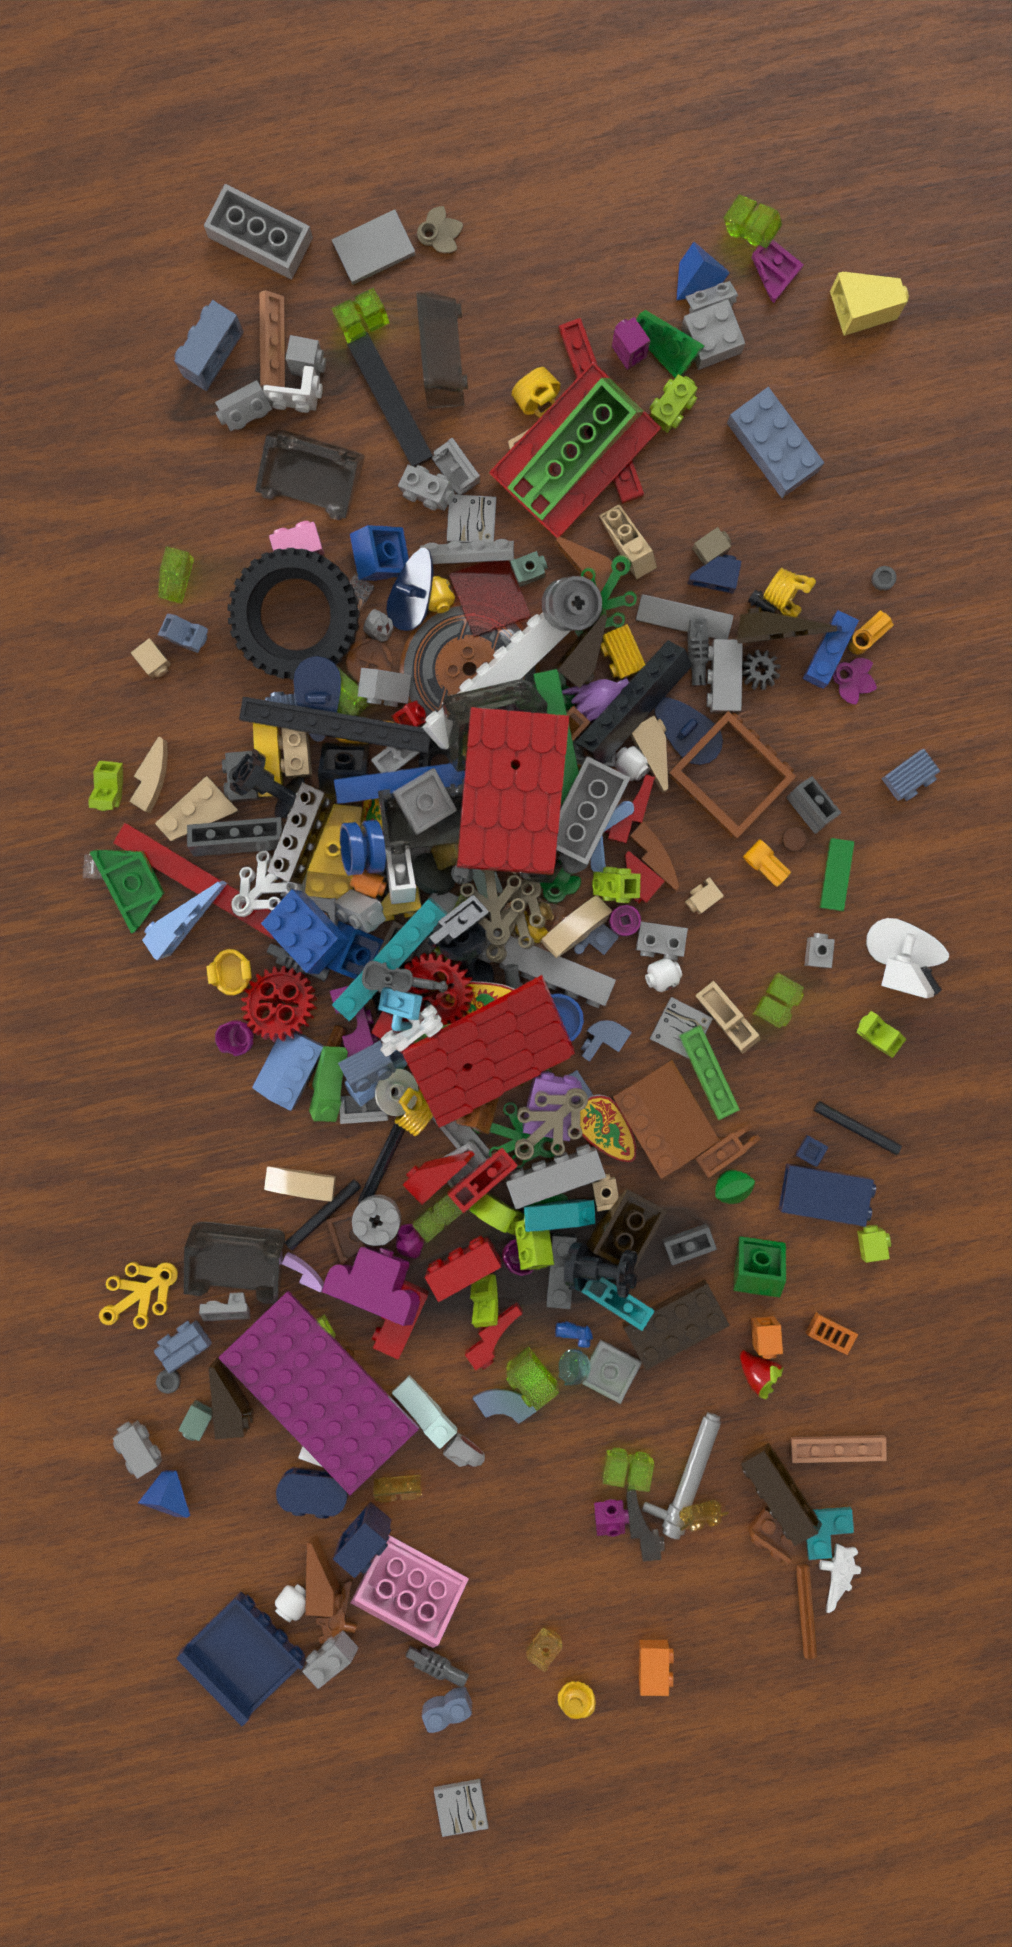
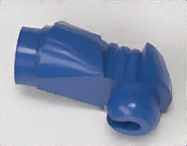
M568 1321L556 1323V1337L579 1339V1347H590V1340H593V1334L587 1325L586 1327L577 1326Z

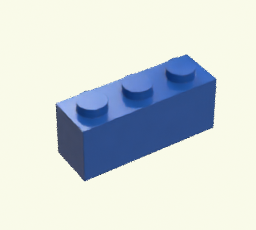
M839 610L836 611L829 624L842 626V631L824 633L802 679L822 689L829 684L859 620Z

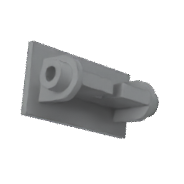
M730 281L697 291L686 296V300L691 307L689 308V313H694L727 299L730 305L733 306V303H736L738 294Z

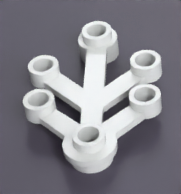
M260 851L256 856L258 862L257 876L250 867H244L240 870V894L236 895L232 900V910L237 916L246 917L253 910L270 909L272 911L274 909L272 908L273 903L278 902L279 904L281 901L278 897H271L269 900H256L262 894H288L292 885H295V890H300L299 884L288 881L286 883H274L279 877L271 873L267 875V867L270 865L272 857L267 851ZM267 855L266 860L262 861V858ZM250 872V875L245 878V874ZM256 877V886L250 891V882Z
M429 1005L420 1012L418 1020L408 1019L412 1024L411 1029L400 1033H394L392 1030L387 1032L381 1038L383 1041V1046L380 1049L381 1052L387 1057L396 1049L399 1052L404 1050L423 1034H426L428 1037L436 1034L443 1027V1023L441 1022V1017L436 1015L437 1010L433 1005Z

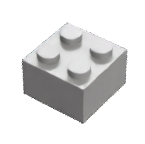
M728 299L686 315L683 318L681 326L683 332L705 345L695 359L698 370L742 353L745 341Z

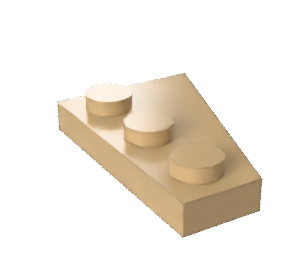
M206 776L155 824L170 841H175L187 835V825L214 823L240 811Z

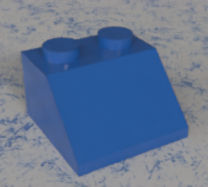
M367 525L350 534L358 580L378 581L399 576L409 560L403 527Z
M338 921V928L350 941L326 967L356 979L363 971L365 965L377 956L384 940Z

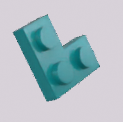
M851 1507L813 1509L822 1526L818 1534L806 1540L807 1557L809 1560L832 1558L831 1535L854 1533Z

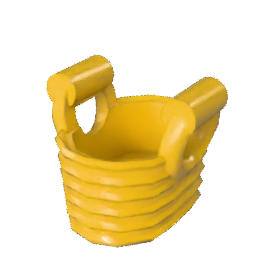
M538 367L515 384L511 395L525 415L535 413L540 418L549 408L541 413L538 406H543L547 402H550L552 406L555 402L554 399L560 391L561 384L545 367Z
M781 568L770 582L763 599L777 607L782 614L798 617L801 607L795 605L792 600L798 589L804 593H809L816 584V580L812 577L797 575ZM786 605L791 608L790 611L786 609Z
M227 949L221 951L214 958V961L209 966H206L208 984L216 986L225 995H236L243 992L252 978L250 961L237 950Z
M408 1087L398 1101L406 1113L397 1116L395 1123L409 1131L413 1136H417L427 1126L433 1115L420 1088L418 1091H415ZM413 1096H416L417 1101L414 1107L410 1109L407 1104Z

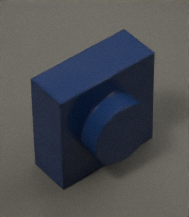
M806 1135L795 1155L818 1167L828 1146Z

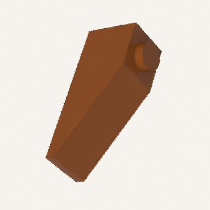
M558 537L555 546L580 575L585 568L590 567L595 570L596 585L601 593L613 571L611 560L604 555ZM617 563V569L622 570L621 566ZM590 571L584 573L585 578H593V574ZM623 575L620 576L617 584L622 581Z
M312 1537L307 1542L305 1615L334 1617L342 1607L343 1597L342 1594H339V1584L318 1537Z

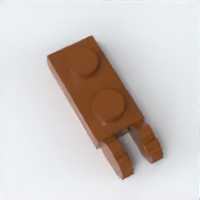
M750 1122L735 1132L732 1131L695 1157V1160L708 1178L747 1152V1149L760 1141L759 1135L750 1137L743 1144L738 1139L741 1135L750 1131L752 1128Z

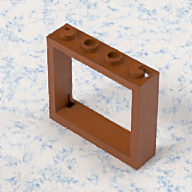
M728 711L668 772V776L733 839H737L796 776L793 774L794 769L787 762L784 761L782 763L775 757L777 753L769 745L764 746L759 741L760 736L753 729L750 728L748 730L742 724L743 720L735 712L731 714ZM726 723L784 777L739 826L681 771Z

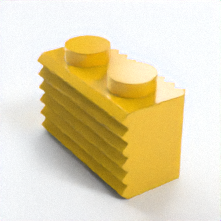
M628 624L603 634L600 649L604 657L608 655L611 664L608 666L613 678L618 677L619 681L630 678L646 665Z

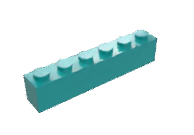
M429 898L372 961L386 962L389 969L400 968L433 932L438 921L448 913L432 898ZM363 971L332 1004L348 1021L352 1020L379 991L368 990L364 987L362 983Z

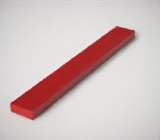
M581 318L558 326L576 379L592 362L597 364ZM631 461L613 480L621 504L644 496L633 461Z
M124 823L113 842L127 851H144L152 867L197 894L202 893L215 883L221 881L127 823ZM227 884L212 903L275 940L261 924L271 913V910H253L246 917L237 916L232 910V900L240 892Z

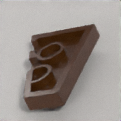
M355 1210L326 1220L341 1265L356 1254L361 1247L368 1245L362 1242L353 1232L352 1217ZM376 1215L375 1218L371 1217V1219L374 1220L373 1224L378 1225L379 1222L383 1223L382 1221H380L381 1216Z

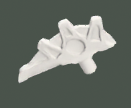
M835 1544V1555L832 1561L820 1560V1570L831 1572V1583L825 1609L827 1613L835 1610L837 1601L845 1590L850 1591L852 1589L850 1582L853 1574H860L861 1572L860 1566L855 1565L853 1558L858 1554L855 1547L845 1548L842 1545Z

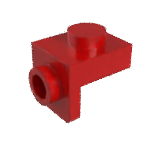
M417 700L406 704L404 708L391 715L395 723L415 727L426 723L425 719L427 718L424 708L418 704Z

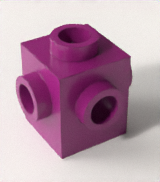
M609 1499L604 1502L594 1503L597 1536L608 1535L615 1537L625 1534V1524H629L628 1509L623 1510L622 1500Z

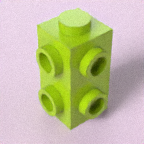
M678 374L674 380L670 379L663 388L664 395L661 399L656 398L649 408L651 411L650 416L667 433L672 427L676 429L684 418L681 414L686 408L690 410L697 400L695 396L697 387L694 381L687 376L682 377Z
M603 867V871H594L592 881L593 895L602 896L604 901L630 903V898H640V874L631 873V869L617 867Z
M523 1216L524 1220L515 1222L521 1270H538L554 1265L549 1230L526 1232L525 1216Z

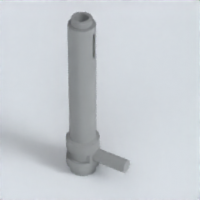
M707 1412V1415L702 1419L674 1501L669 1505L668 1511L650 1503H644L642 1511L664 1519L662 1525L664 1527L663 1534L668 1537L680 1539L681 1535L685 1533V1523L690 1519L692 1513L690 1509L721 1425V1417L713 1413Z

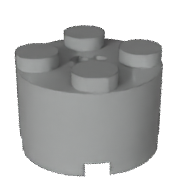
M379 1194L362 1200L352 1217V1227L355 1235L362 1242L373 1246L385 1245L391 1241L397 1234L401 1224V1213L395 1201ZM376 1215L381 1216L380 1221L383 1223L379 1222L378 1225H375L371 1217L375 1218Z

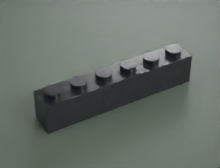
M669 640L665 642L576 741L584 758L588 756L602 764L608 761L692 667L684 648Z

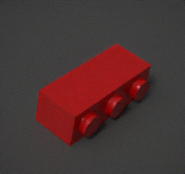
M404 1280L401 1290H413L417 1293L420 1300L413 1325L402 1326L381 1317L385 1320L382 1328L377 1326L371 1339L375 1341L374 1349L398 1360L429 1294L428 1290Z

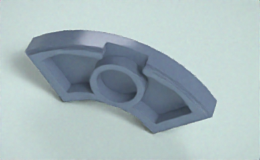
M497 1388L489 1389L473 1396V1400L486 1418L494 1414H504L512 1417L519 1424L538 1411V1408L530 1399L516 1391Z

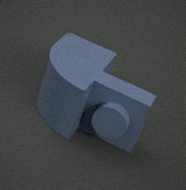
M167 614L158 635L174 644L198 653L207 640L206 634L208 629L202 625L190 623L177 615Z
M601 1020L595 1022L586 1030L593 1035V1038L586 1039L580 1048L584 1051L581 1056L591 1061L602 1042L619 1052L632 1032L614 1021Z

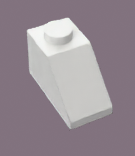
M897 954V957L888 958L881 986L924 998L934 996V991L918 963L911 962V957Z

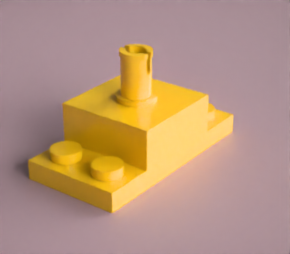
M333 805L307 871L305 893L308 896L338 899L349 890H353V887L350 886L353 875L348 876L342 863L340 828L343 823L356 822L360 827L362 807Z

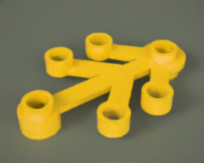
M131 1262L125 1267V1273L129 1277H135L138 1274L154 1277L147 1283L120 1279V1277L115 1275L108 1278L106 1287L110 1291L124 1289L134 1292L115 1306H105L99 1313L100 1321L105 1325L114 1324L119 1319L121 1312L140 1299L138 1315L134 1318L133 1324L137 1329L145 1328L149 1323L147 1315L151 1291L159 1286L158 1300L153 1304L152 1310L156 1315H163L168 1309L166 1301L169 1286L178 1277V1271L171 1263H161L157 1268L139 1265L137 1262ZM131 1265L136 1267V1273L129 1271ZM162 1271L169 1273L168 1279L162 1277ZM111 1279L117 1281V1287L110 1285ZM157 1304H162L164 1310L158 1311L156 1308ZM105 1312L112 1314L111 1320L105 1318ZM139 1317L145 1320L144 1325L138 1324L137 1319Z

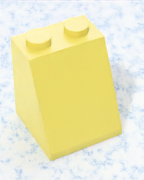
M851 272L838 273L830 290L844 336L898 319L909 299L906 286L902 285L900 278Z

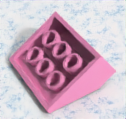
M388 1535L390 1538L386 1542L388 1544L387 1548L380 1556L376 1554L373 1557L372 1564L365 1572L350 1603L434 1648L439 1645L469 1578Z

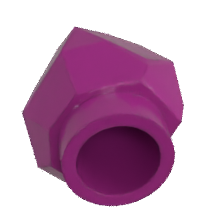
M413 1224L401 1226L397 1232L396 1239L398 1253L415 1259L421 1255L424 1236Z

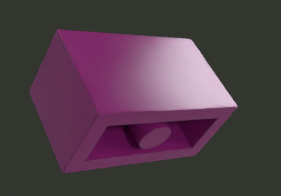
M635 317L629 321L624 319L616 325L612 342L613 350L628 370L647 357L650 339Z

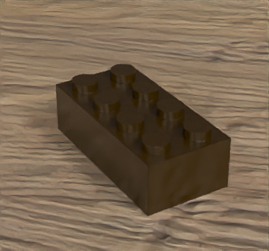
M705 1279L651 1307L654 1313L643 1331L627 1321L622 1323L646 1370L730 1326Z

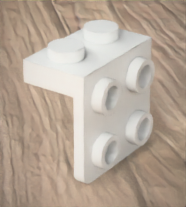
M304 366L301 389L264 385L263 392L273 408L284 410L286 407H291L299 412L307 413L309 410L316 411L317 399L322 397L323 386L319 383L320 378L316 375L314 367Z

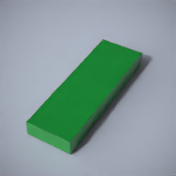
M830 838L819 908L844 911L854 841Z

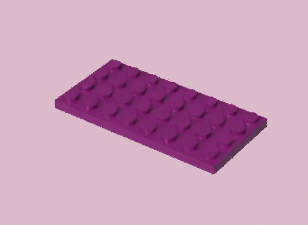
M289 1291L219 1356V1359L349 1495L419 1430V1426Z

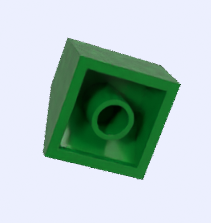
M739 1236L734 1267L733 1291L780 1298L786 1283V1243Z

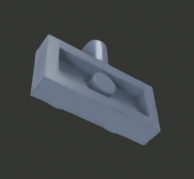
M602 924L590 932L586 939L578 943L574 947V952L581 954L590 943L605 955L619 936Z

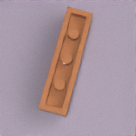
M264 290L259 293L260 386L263 388L264 385L285 387L284 296Z
M885 1435L790 1437L792 1463L887 1461Z

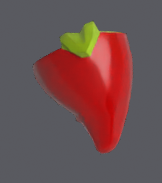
M743 1350L740 1353V1362L746 1380L759 1397L767 1399L768 1394L774 1391L771 1386L777 1382L778 1377L782 1376L784 1367L776 1361L760 1358Z

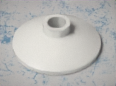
M396 1069V1072L392 1073L388 1079L378 1081L375 1089V1099L377 1105L384 1113L391 1116H401L406 1113L398 1101L408 1087L418 1091V1084L414 1076L406 1070ZM394 1087L395 1093L394 1095H391V1091ZM413 1096L407 1104L410 1109L414 1107L417 1097Z

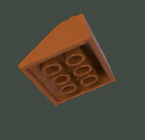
M673 1060L668 1061L611 1095L661 1179L719 1141Z

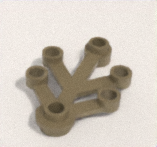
M481 870L485 874L488 899L477 892L471 883L463 884L460 892L465 898L474 895L491 913L492 922L484 918L479 924L487 931V938L492 944L497 946L503 945L510 938L509 927L516 917L525 911L526 904L520 898L514 899L511 902L512 909L502 921L500 911L514 892L522 887V880L517 875L510 876L507 880L508 885L498 897L494 874L496 871ZM518 879L519 884L515 887L511 886V881ZM466 887L472 888V892L470 894H464V889ZM521 902L523 904L520 910L514 909L515 903ZM501 929L503 932L500 937H495V930Z
M526 878L522 881V887L514 892L508 902L520 898L525 902L526 906L529 904L532 914L529 918L530 924L535 928H542L545 925V917L541 915L537 900L541 894V885L534 878ZM528 886H532V891L530 893H526V888ZM517 902L514 909L520 910L523 904ZM512 908L500 912L501 921ZM523 912L516 917L509 929L512 934L517 925L520 935L518 938L519 946L523 949H530L534 945V939L530 936ZM536 917L541 918L539 924H534ZM525 938H529V943L527 945H523V940ZM506 943L499 946L490 944L486 950L487 958L494 963L503 962L507 956ZM497 948V955L492 956V950Z
M572 1088L565 1095H548L545 1091H539L535 1094L534 1099L537 1106L545 1107L547 1104L562 1105L557 1111H531L527 1107H522L518 1110L517 1117L521 1123L545 1121L527 1139L523 1138L516 1142L515 1154L518 1158L522 1160L531 1158L534 1153L533 1146L551 1129H553V1141L550 1145L551 1152L554 1155H562L565 1151L563 1118L570 1112L571 1125L567 1129L568 1135L571 1139H579L582 1136L580 1111L587 1106L588 1097L586 1092L580 1088ZM539 1096L546 1097L544 1102H539L537 1099ZM573 1096L580 1097L578 1102L571 1101ZM522 1112H527L529 1116L527 1118L520 1117V1114ZM577 1128L579 1132L574 1135L571 1133V1130ZM522 1144L528 1145V1149L521 1150L520 1146ZM556 1144L562 1146L560 1150L553 1149Z

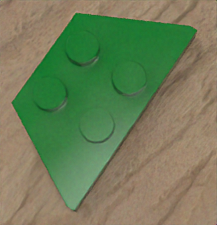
M91 851L90 854L131 934L134 933L165 894L144 851Z

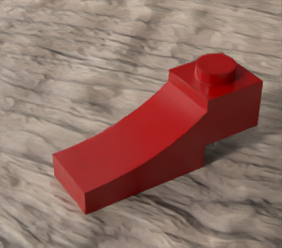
M644 776L638 794L632 802L634 812L604 832L608 834L607 840L624 845L627 843L632 823L640 825L643 821L655 777Z
M517 1302L498 1315L497 1325L481 1327L478 1334L482 1339L465 1350V1356L475 1370H478L480 1367L486 1369L494 1362L496 1343L508 1326L522 1315V1308Z

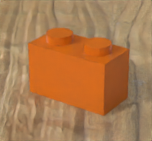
M774 1316L751 1318L752 1344L758 1355H762V1358L771 1359L776 1358L777 1354H783L781 1325Z
M639 1640V1690L641 1696H669V1687H673V1672H669V1664L674 1663L673 1649L669 1648L668 1640Z

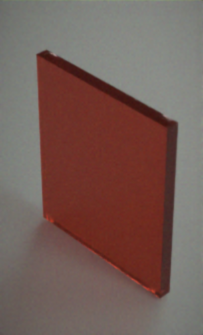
M509 560L485 561L449 574L473 637H478L479 635L531 618Z

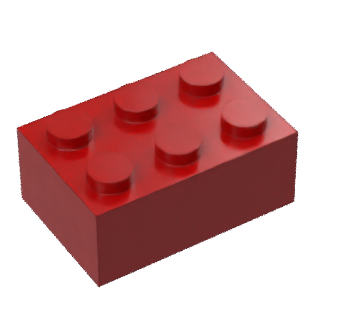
M480 1235L472 1239L468 1247L462 1249L460 1246L449 1253L450 1256L442 1261L441 1258H438L428 1264L429 1267L426 1270L425 1279L438 1302L501 1268L502 1260L489 1236L483 1238Z

